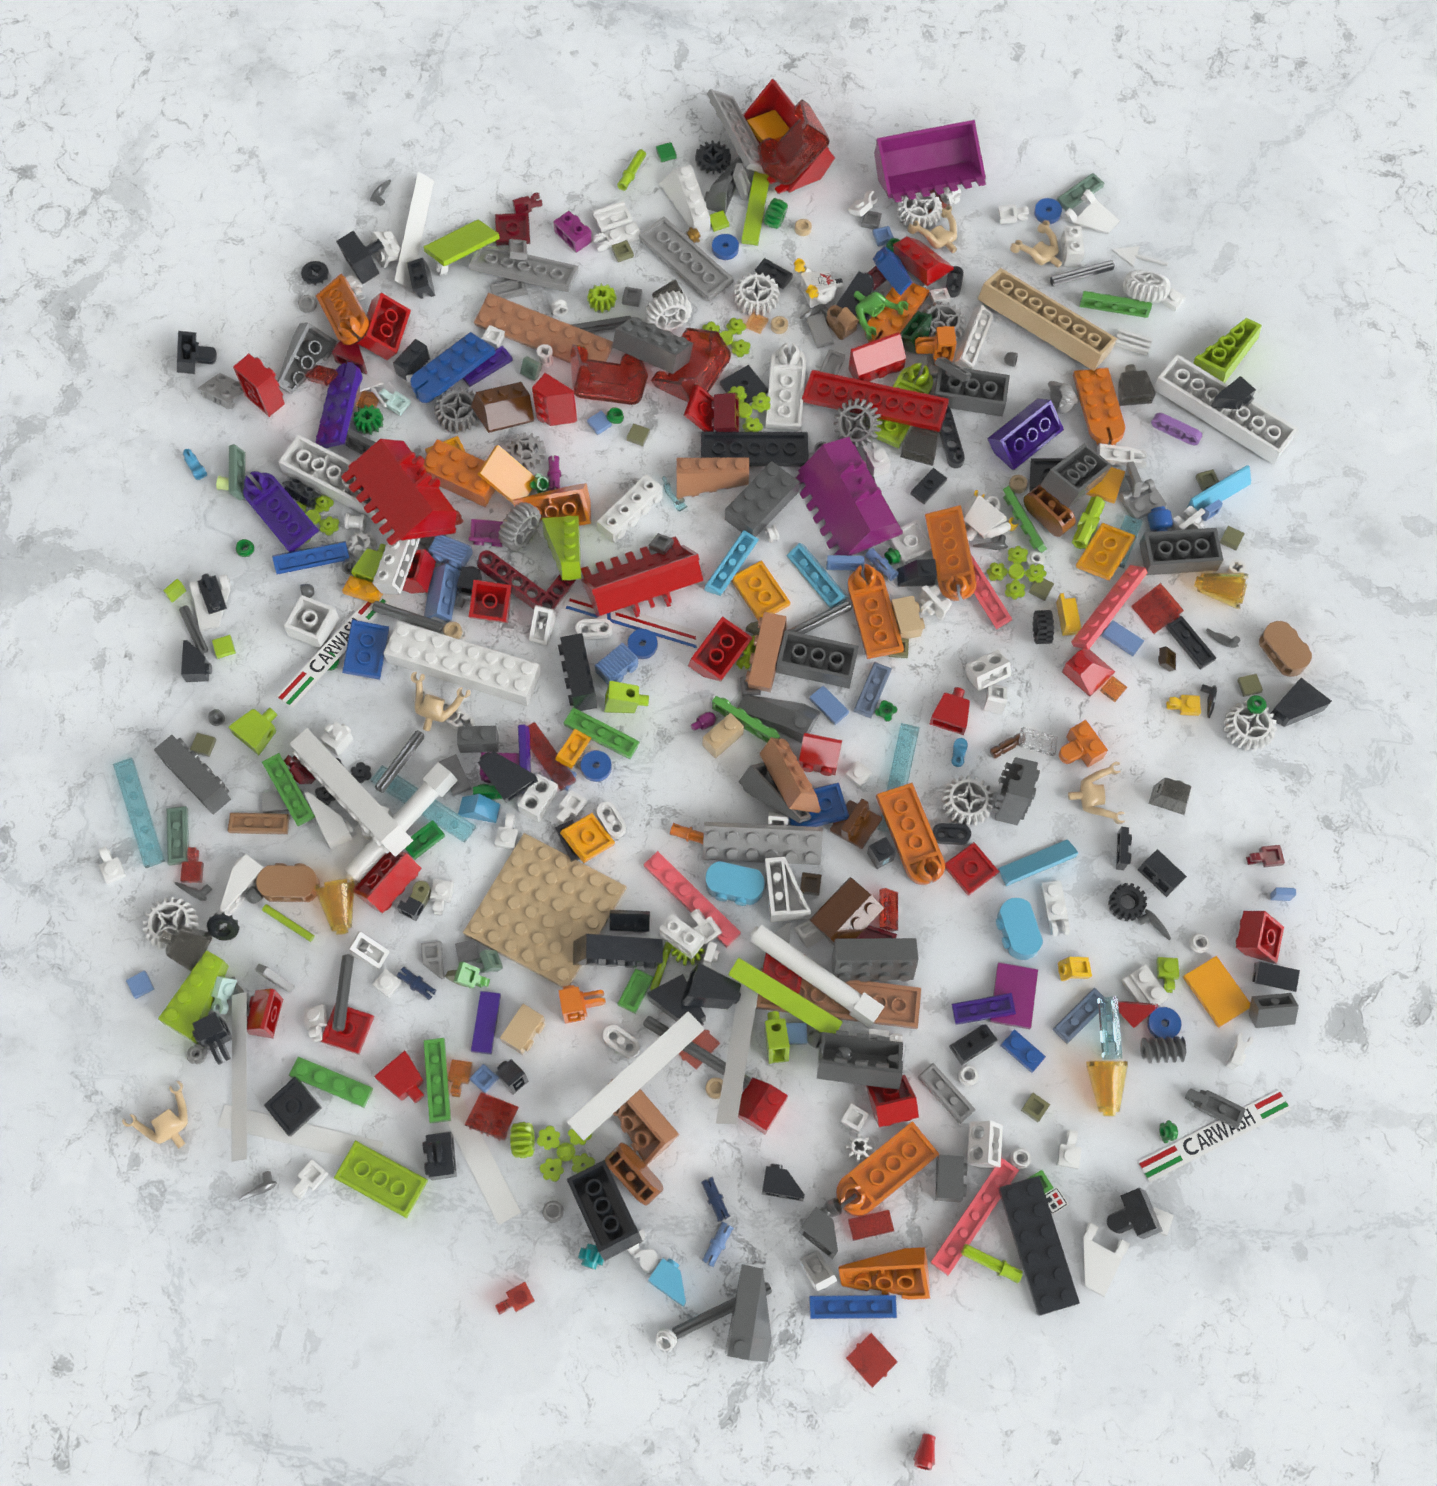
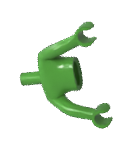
M859 291L854 293V297L860 301L856 305L855 310L859 323L866 332L867 340H871L872 335L876 336V328L868 325L864 313L876 317L885 307L897 310L900 315L903 314V309L908 310V303L906 301H900L898 304H895L878 292H872L867 297Z

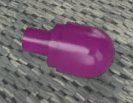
M705 712L696 718V722L691 724L692 730L695 731L699 728L703 730L713 726L716 722L715 714Z

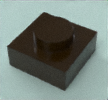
M1167 646L1159 648V665L1169 672L1176 670V653Z
M802 872L800 885L802 894L819 896L822 875Z

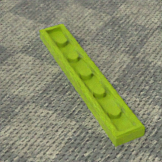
M754 170L741 244L755 246L759 244L769 188L767 177L771 176V173L769 175L762 174Z
M739 957L728 974L819 1032L836 1034V1031L839 1030L843 1023L842 1020Z

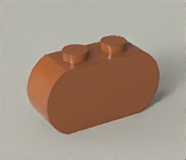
M1038 485L1024 496L1023 502L1027 511L1053 536L1060 537L1075 525L1076 520L1072 510L1061 504L1057 498L1049 494L1042 486Z
M620 1143L605 1157L608 1168L641 1204L649 1205L664 1190L661 1181L627 1144Z

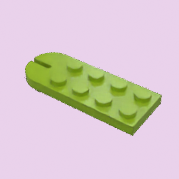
M915 363L901 371L893 387L930 394L933 387V377L927 365H925L922 375L917 378L922 363ZM877 418V421H882V424L877 425L881 431H875L878 435L875 439L899 449L911 426Z

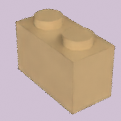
M914 596L893 599L891 605L901 638L920 637L923 629H925L923 618L919 616V603L915 602Z
M730 713L703 736V747L716 759L743 735L744 725Z
M522 1004L501 1035L502 1043L522 1055L525 1051L528 1052L534 1043L533 1038L535 1035L540 1034L545 1027L544 1016L527 1005Z

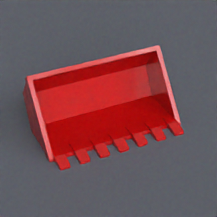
M772 78L743 115L747 121L776 110L792 131L791 137L763 147L757 139L773 169L772 172L774 174L767 177L770 184L777 181L782 183L775 187L777 194L785 191L790 193L798 188L821 180L835 157L822 140L820 134L806 120L805 115L799 111L777 81ZM766 148H774V149L777 151V156L774 157V158H768L769 156H770V157L774 156V155H775V151L772 150V149H768V150H766V151H764V150H765Z
M379 439L348 466L349 469L341 478L344 482L349 481L353 477L357 478L349 485V489L351 492H355L361 487L364 488L356 496L360 503L368 498L372 499L364 506V510L366 513H370L376 508L379 509L371 517L374 524L379 523L383 519L387 520L379 528L381 534L384 535L392 529L395 531L386 539L389 545H393L399 540L456 533L457 512L439 489L440 480L437 477L432 480L431 474L427 473L423 466V457L420 455L416 458V454L409 449L404 441Z
M675 536L672 537L674 539L672 548L665 555L658 552L651 555L648 547L645 546L640 548L643 558L636 560L632 551L625 553L628 561L626 564L622 565L618 556L610 558L613 566L611 569L607 570L603 561L595 564L598 573L593 575L588 566L581 568L584 579H581V582L586 589L596 616L631 606L637 618L640 617L638 603L648 600L650 608H654L653 598L662 595L666 606L669 607L672 603L670 592L703 581L698 553L685 545L681 546Z

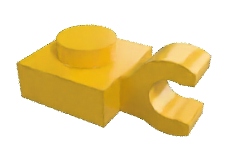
M1180 695L1179 698L1169 697V701L1166 702V709L1180 710V715L1199 716L1201 714L1200 696Z

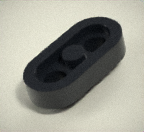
M939 823L932 830L938 844L965 845L969 842L972 834L970 828L964 824ZM938 833H943L945 836L939 837ZM957 834H963L964 838H959Z

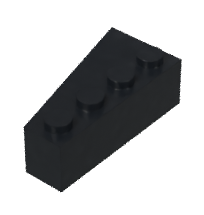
M579 633L560 637L561 644L558 645L559 655L564 656V661H561L563 672H567L568 678L564 679L566 689L571 690V695H568L570 706H574L579 711L597 708L596 694L583 634Z
M585 934L573 941V965L625 966V968L644 966V969H655L656 966L663 963V939Z

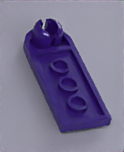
M352 362L340 365L333 372L330 379L315 441L316 444L324 448L344 445L358 386L363 380L360 368Z
M257 471L250 472L262 487L261 490L257 488L247 475L245 476L243 489L245 499L289 552L295 551L319 532V529L272 474Z

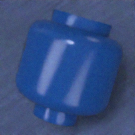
M1164 506L1151 509L1147 516L1149 529L1152 532L1168 531L1173 526L1171 511Z

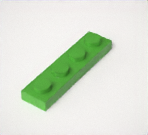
M1083 291L1079 307L1148 318L1152 303L1127 297Z
M1009 486L1002 489L1005 493V496H1003L1008 506L1012 505L1014 508L1012 511L1014 517L1022 522V525H1020L1025 535L1029 534L1031 537L1029 542L1033 549L1037 548L1041 553L1047 550L1014 491Z
M716 695L712 700L713 710L724 717L731 713L744 725L745 730L767 743L771 737L780 739V735L774 728L764 726L758 718L750 717L742 708H736L731 705L726 698H720Z
M574 707L563 722L564 726L573 731L577 729L591 737V740L628 759L632 758L640 744L638 740Z
M280 753L262 761L296 825L299 827L315 818Z
M445 1038L423 1040L429 1122L432 1124L451 1121Z
M297 1057L289 1074L291 1078L298 1077L303 1083L365 1108L373 1091V1088L301 1057Z

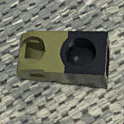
M418 881L413 885V892L406 903L400 901L397 909L399 913L414 921L418 920L430 900L431 889L426 881Z

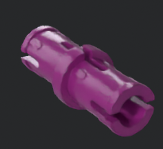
M554 455V460H552V456L548 457L549 470L547 471V476L549 478V491L561 488L560 458Z

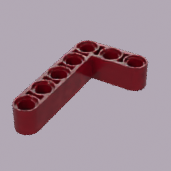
M489 550L482 551L477 560V567L480 571L497 583L511 585V593L533 610L535 605L543 607L542 603H548L551 606L549 609L555 610L576 581V579L571 581L562 580L559 574L547 591H545ZM487 558L491 563L485 564L482 562V559ZM502 569L506 574L500 575L497 573V570ZM512 581H519L521 585L515 586L512 584ZM553 589H559L562 594H555ZM527 592L535 593L536 597H529Z

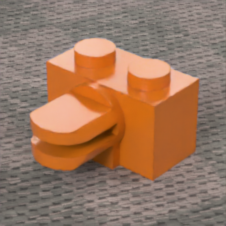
M954 326L937 327L935 336L918 337L915 340L916 353L933 354L934 363L939 357H945L953 362L956 349Z
M1084 720L1070 728L1066 736L1069 743L1061 747L1059 758L1065 764H1071L1077 759H1082L1086 766L1090 767L1102 760L1108 749L1087 720Z
M574 985L564 986L563 990H558L565 1024L585 1020V1017H587L586 1008L602 1006L606 1003L605 998H601L604 996L603 990L583 993V991L579 990V986L575 987Z

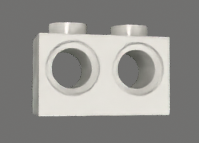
M1064 226L1061 236L1064 267H1081L1085 254L1081 226Z
M995 650L965 665L967 679L978 691L1011 676L1010 662L999 650Z
M537 774L538 782L529 787L525 794L520 795L517 800V807L520 813L539 823L559 792L558 784ZM539 787H546V790L543 792L537 791ZM531 802L536 803V806L533 808L527 807Z
M673 914L659 928L660 936L690 959L704 945V937Z
M993 1121L970 1122L967 1164L979 1168L1001 1166L1003 1125Z

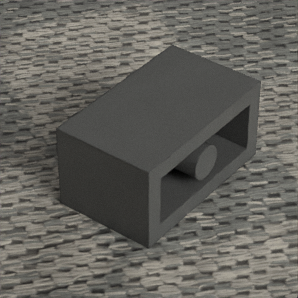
M496 725L461 726L457 728V745L460 753L498 752L499 734Z
M1292 993L1252 996L1249 1017L1255 1028L1295 1025L1299 1005Z
M938 1155L936 1158L935 1201L960 1203L963 1197H966L967 1184H963L964 1176H967L968 1165L964 1163V1157Z

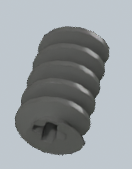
M1174 1036L1173 1039L1166 1037L1165 1040L1163 1037H1158L1157 1040L1154 1037L1149 1038V1040L1142 1038L1140 1043L1141 1056L1143 1059L1147 1058L1149 1064L1152 1063L1153 1057H1155L1157 1063H1160L1161 1057H1163L1165 1063H1168L1169 1057L1172 1058L1173 1062H1176L1177 1056H1179L1181 1062H1184L1186 1056L1185 1039L1183 1036L1181 1039L1179 1036Z

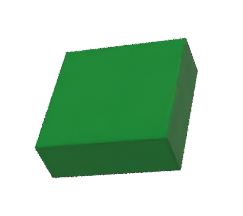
M672 142L656 146V152L661 163L677 159Z

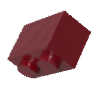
M736 393L714 394V401H712V411L714 412L712 428L716 432H739L738 396Z

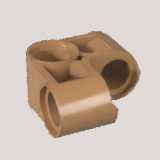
M833 305L827 311V325L840 340L845 339L857 330L859 320L847 307L842 309L837 305Z

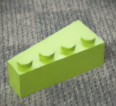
M1245 318L1233 327L1227 335L1220 337L1218 342L1207 347L1205 352L1201 355L1198 354L1194 358L1193 364L1225 383L1258 340L1262 325L1249 318Z
M579 517L542 518L544 538L547 540V545L552 552L553 559L556 561V566L562 580L581 579Z
M206 950L158 1020L193 1043L198 1044L192 1033L195 1030L192 1023L208 1016L215 999L211 995L217 976L225 977L229 968L228 964L223 959Z

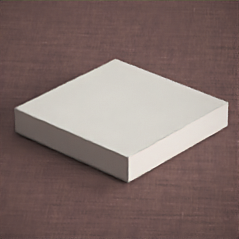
M919 520L902 526L903 534L888 540L892 548L899 551L901 555L900 561L903 565L932 553L930 538Z

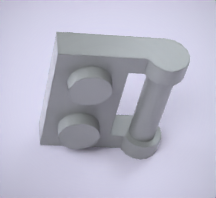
M1152 479L1146 480L1141 486V492L1148 490L1149 494L1132 502L1129 499L1133 497L1130 490L1122 491L1118 494L1120 501L1134 521L1148 516L1153 508L1166 507L1167 505L1156 489Z

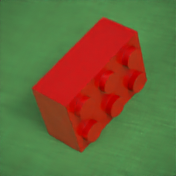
M383 293L378 294L371 300L366 315L369 320V327L363 337L358 338L357 344L385 360H389L398 352L411 310Z
M247 354L233 366L245 397L268 417L285 404L283 400L284 395L279 389L278 381L275 379L276 374L271 368H266L258 357L254 358L251 354Z

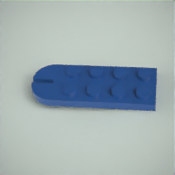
M472 332L468 333L413 374L410 382L416 399H419L422 403L433 401L435 397L441 395L496 353L495 348Z

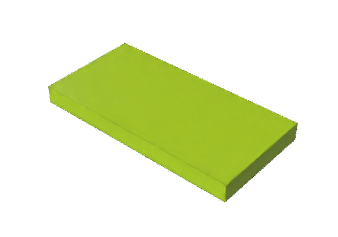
M477 219L423 246L425 253L445 267L498 240L499 233Z
M356 1140L334 1176V1179L405 1218H408L428 1182L426 1178Z

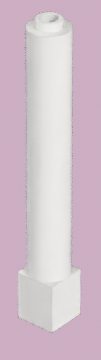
M439 762L423 778L424 783L392 817L405 832L438 796L443 797L458 781ZM371 839L344 869L346 871L344 876L352 883L355 880L359 883L386 852Z
M763 925L760 927L755 926L749 936L752 937L750 942L850 1011L849 1015L869 1029L885 1007L866 993L860 994Z

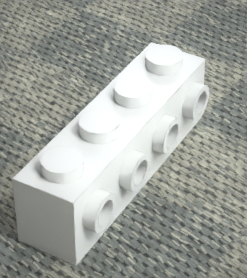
M647 474L644 475L597 521L598 531L613 543L623 538L626 531L630 527H634L642 515H646L649 512L651 506L660 502L663 497L662 486Z
M420 538L399 540L393 545L386 544L373 581L374 586L381 593L401 594Z

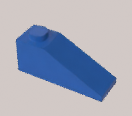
M885 246L875 254L873 261L897 293L902 295L913 282L899 256Z

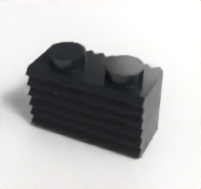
M414 339L393 362L395 372L399 377L407 381V375H413L421 367H424L423 365H426V362L430 360L427 345Z

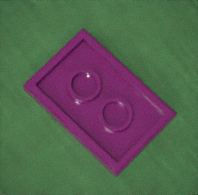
M998 962L993 996L1012 993L1016 1014L990 1019L991 1023L1031 1029L1038 969Z

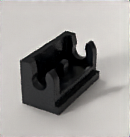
M424 258L407 262L413 292H416L421 299H423L422 293L425 292L430 297L435 296L430 268Z
M1158 849L1138 868V871L1166 897L1187 877Z
M1259 961L1254 963L1252 982L1297 992L1300 970Z
M984 1024L951 1044L949 1048L959 1063L963 1065L995 1045L998 1039L990 1028Z

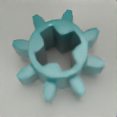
M587 1243L586 1249L581 1247L578 1258L582 1259V1266L596 1270L597 1265H603L604 1260L596 1245Z

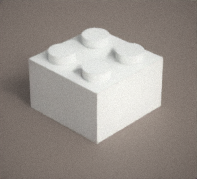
M301 595L284 628L288 636L321 649L336 625L339 616L334 607Z

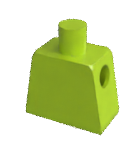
M380 544L377 551L370 548L366 549L353 567L352 575L373 582L386 545Z
M609 681L605 694L604 712L635 713L637 706L648 707L649 695L639 694L638 685Z
M270 707L262 715L257 710L251 709L228 728L235 737L259 756L276 733V729L271 722L277 716V713Z
M771 1011L767 1013L768 1020L765 1021L764 1027L768 1063L789 1062L790 1045L786 1021L784 1018L780 1019L778 1011Z

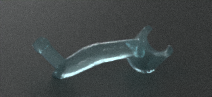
M663 476L665 493L674 502L675 508L679 512L687 508L688 506L684 503L685 499L681 498L678 500L674 496L670 483Z

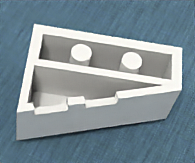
M765 858L764 867L770 922L810 919L811 910L805 902L786 858Z

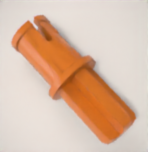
M673 823L670 835L686 839L687 842L691 840L703 844L704 833L693 830V827L688 828Z

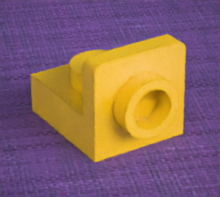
M1067 957L1059 961L1058 972L1060 980L1091 978L1089 957Z

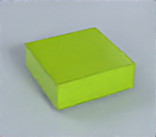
M723 210L710 214V226L713 232L729 227V221Z
M176 579L163 591L173 603L186 592V589L182 582Z
M231 635L212 640L218 659L236 654Z

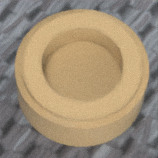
M799 219L796 221L795 232L797 235L807 236L811 233L812 224L809 220Z
M776 316L772 319L771 330L774 333L783 334L787 331L788 321L785 317Z
M1014 475L1009 482V487L1014 493H1023L1028 485L1027 479L1022 475Z
M448 622L443 628V633L446 636L460 639L462 628L457 622Z
M715 1077L707 1082L706 1093L710 1098L720 1099L723 1080Z

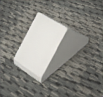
M535 605L529 641L543 645L548 644L556 622L553 609Z
M993 684L988 686L984 711L1002 714L1007 703V687Z
M360 931L357 932L348 948L353 957L378 969L381 968L390 952Z

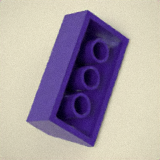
M1037 398L987 439L994 454L1010 469L1015 470L1060 434L1064 428L1052 401Z

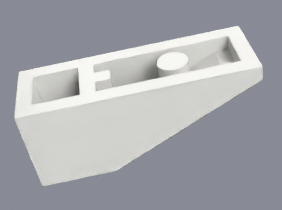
M309 792L304 793L331 849L352 840L350 832H353L349 821L344 822L341 815Z
M247 854L240 857L232 868L219 909L225 915L230 916L246 898V892L251 887L257 886V876L264 868Z

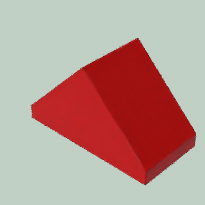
M1115 1001L1114 1008L1135 1028L1158 1008V1004Z

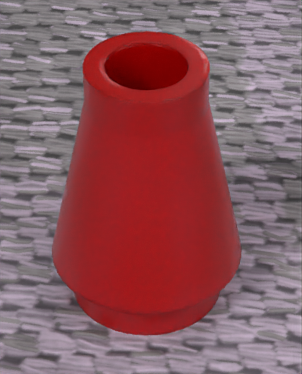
M930 1434L922 1435L921 1442L913 1458L915 1460V1467L923 1470H932V1466L935 1465V1436Z

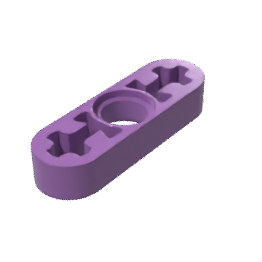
M1156 413L1151 421L1154 428L1190 445H1198L1202 438V433L1198 429L1164 413Z

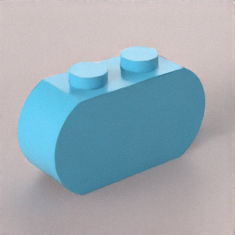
M718 861L712 864L706 872V889L718 901L726 902L729 900L734 901L737 905L746 906V904L753 905L757 903L763 896L765 881L762 873L757 869Z
M1011 898L1004 902L996 919L997 928L1003 934V946L1005 949H1008L1009 954L1015 959H1031L1038 953L1043 944L1031 904L1022 898Z

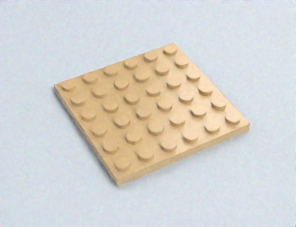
M524 833L463 934L471 939H475V941L491 950H496L506 958L563 988L564 986L571 985L582 966L573 965V941L585 934L600 935L610 918V910L616 908L627 887L577 860L571 862L568 855Z

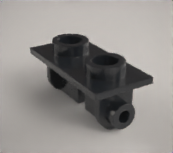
M292 478L282 482L288 494L295 500H299L300 497L299 502L308 508H314L316 506L315 498L322 496L313 488L301 483L298 479Z
M203 574L202 579L197 582L208 613L213 614L227 609L216 575L209 576V574Z

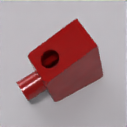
M955 687L952 694L944 693L932 714L929 724L964 735L970 701L963 698L965 690Z
M405 1050L374 1076L381 1085L401 1101L409 1096L414 1103H417L424 1097L423 1092L418 1088L424 1083V1080Z

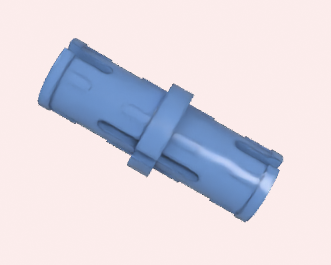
M871 548L865 554V557L875 565V569L881 571L890 581L897 577L898 572L874 548ZM877 560H879L887 569H885Z
M721 1222L714 1239L711 1238L710 1240L711 1245L702 1258V1261L707 1263L710 1256H712L708 1264L714 1267L720 1252L726 1248L725 1243L734 1229L729 1225L724 1233L727 1226L725 1222Z

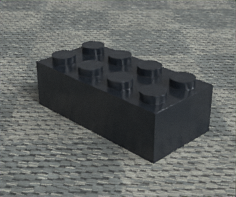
M605 1160L566 1179L604 1261L643 1242Z

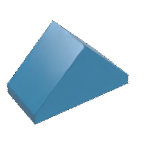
M481 794L462 797L458 816L496 823L501 805Z

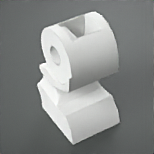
M644 1229L639 1231L643 1242H645L646 1236ZM639 1244L627 1249L636 1260L640 1259V1266L643 1271L647 1273L654 1272L659 1264V1260L653 1249L641 1250Z

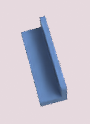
M448 564L434 568L424 612L425 617H437L446 622L452 620L460 570Z

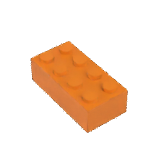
M438 439L435 441L424 459L423 466L427 473L431 474L432 480L436 477L440 480V487L483 507L487 506L496 491L478 475V472L485 463L484 460Z

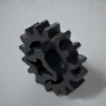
M714 140L711 141V144L706 141L705 146L700 144L699 149H696V166H700L701 171L705 169L706 174L712 171L713 175H715V171L721 173V169L726 170L727 166H730V149H726V144L721 146L720 141L717 144L714 143Z

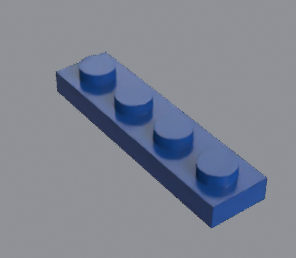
M346 541L272 556L277 575L342 562L350 558Z
M896 1295L809 1296L810 1319L897 1318Z

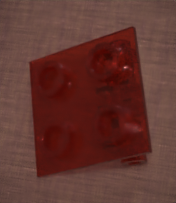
M1161 583L1131 606L1154 634L1173 619L1175 620L1180 617V614L1184 611Z
M481 1092L465 1122V1126H468L470 1130L479 1131L481 1134L485 1133L488 1137L491 1135L497 1138L498 1141H505L508 1135L507 1132L519 1107Z

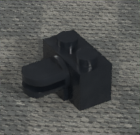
M178 331L177 373L195 374V363L213 365L216 362V349L214 347L199 346V342H196V332Z
M214 1012L192 1023L195 1029L192 1031L195 1040L200 1042L202 1047L206 1046V1049L211 1050L218 1065L222 1064L223 1060L217 1047H219L226 1061L231 1059L225 1043L232 1040V1035L224 1019Z
M451 1132L426 1135V1141L423 1142V1152L427 1154L428 1162L424 1163L425 1175H429L432 1181L457 1177L453 1134Z
M1141 1188L1120 1195L1125 1208L1107 1217L1108 1228L1117 1234L1134 1228L1137 1237L1145 1239L1163 1231L1147 1192Z

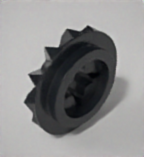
M308 262L301 270L302 279L308 285L314 284L316 286L317 283L323 284L324 280H328L329 270L323 262ZM312 270H313L315 273H318V276L313 275V274H312V273H313Z
M224 912L222 914L215 913L212 917H209L206 925L207 931L212 937L223 941L235 938L240 929L238 920H234L232 915H225ZM226 923L227 926L220 930V925Z

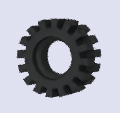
M1036 610L1033 614L1032 622L1035 644H1051L1054 639L1052 611Z
M1124 883L1114 889L1109 897L1108 905H1111L1109 907L1110 911L1113 910V915H1118L1119 920L1124 918V921L1128 922L1130 919L1133 921L1144 912L1147 903H1145L1147 896H1143L1145 892L1144 890H1139L1141 887L1137 886L1135 888L1133 883L1130 885ZM1125 895L1132 897L1135 901L1134 908H1124L1120 901L1121 897Z

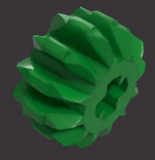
M777 198L770 201L764 215V223L768 227L778 229L786 217L787 203Z
M365 404L363 409L358 407V412H354L353 418L356 430L358 432L362 431L364 435L367 432L372 435L373 431L379 433V428L383 427L384 421L380 409L375 408L373 404L370 407Z

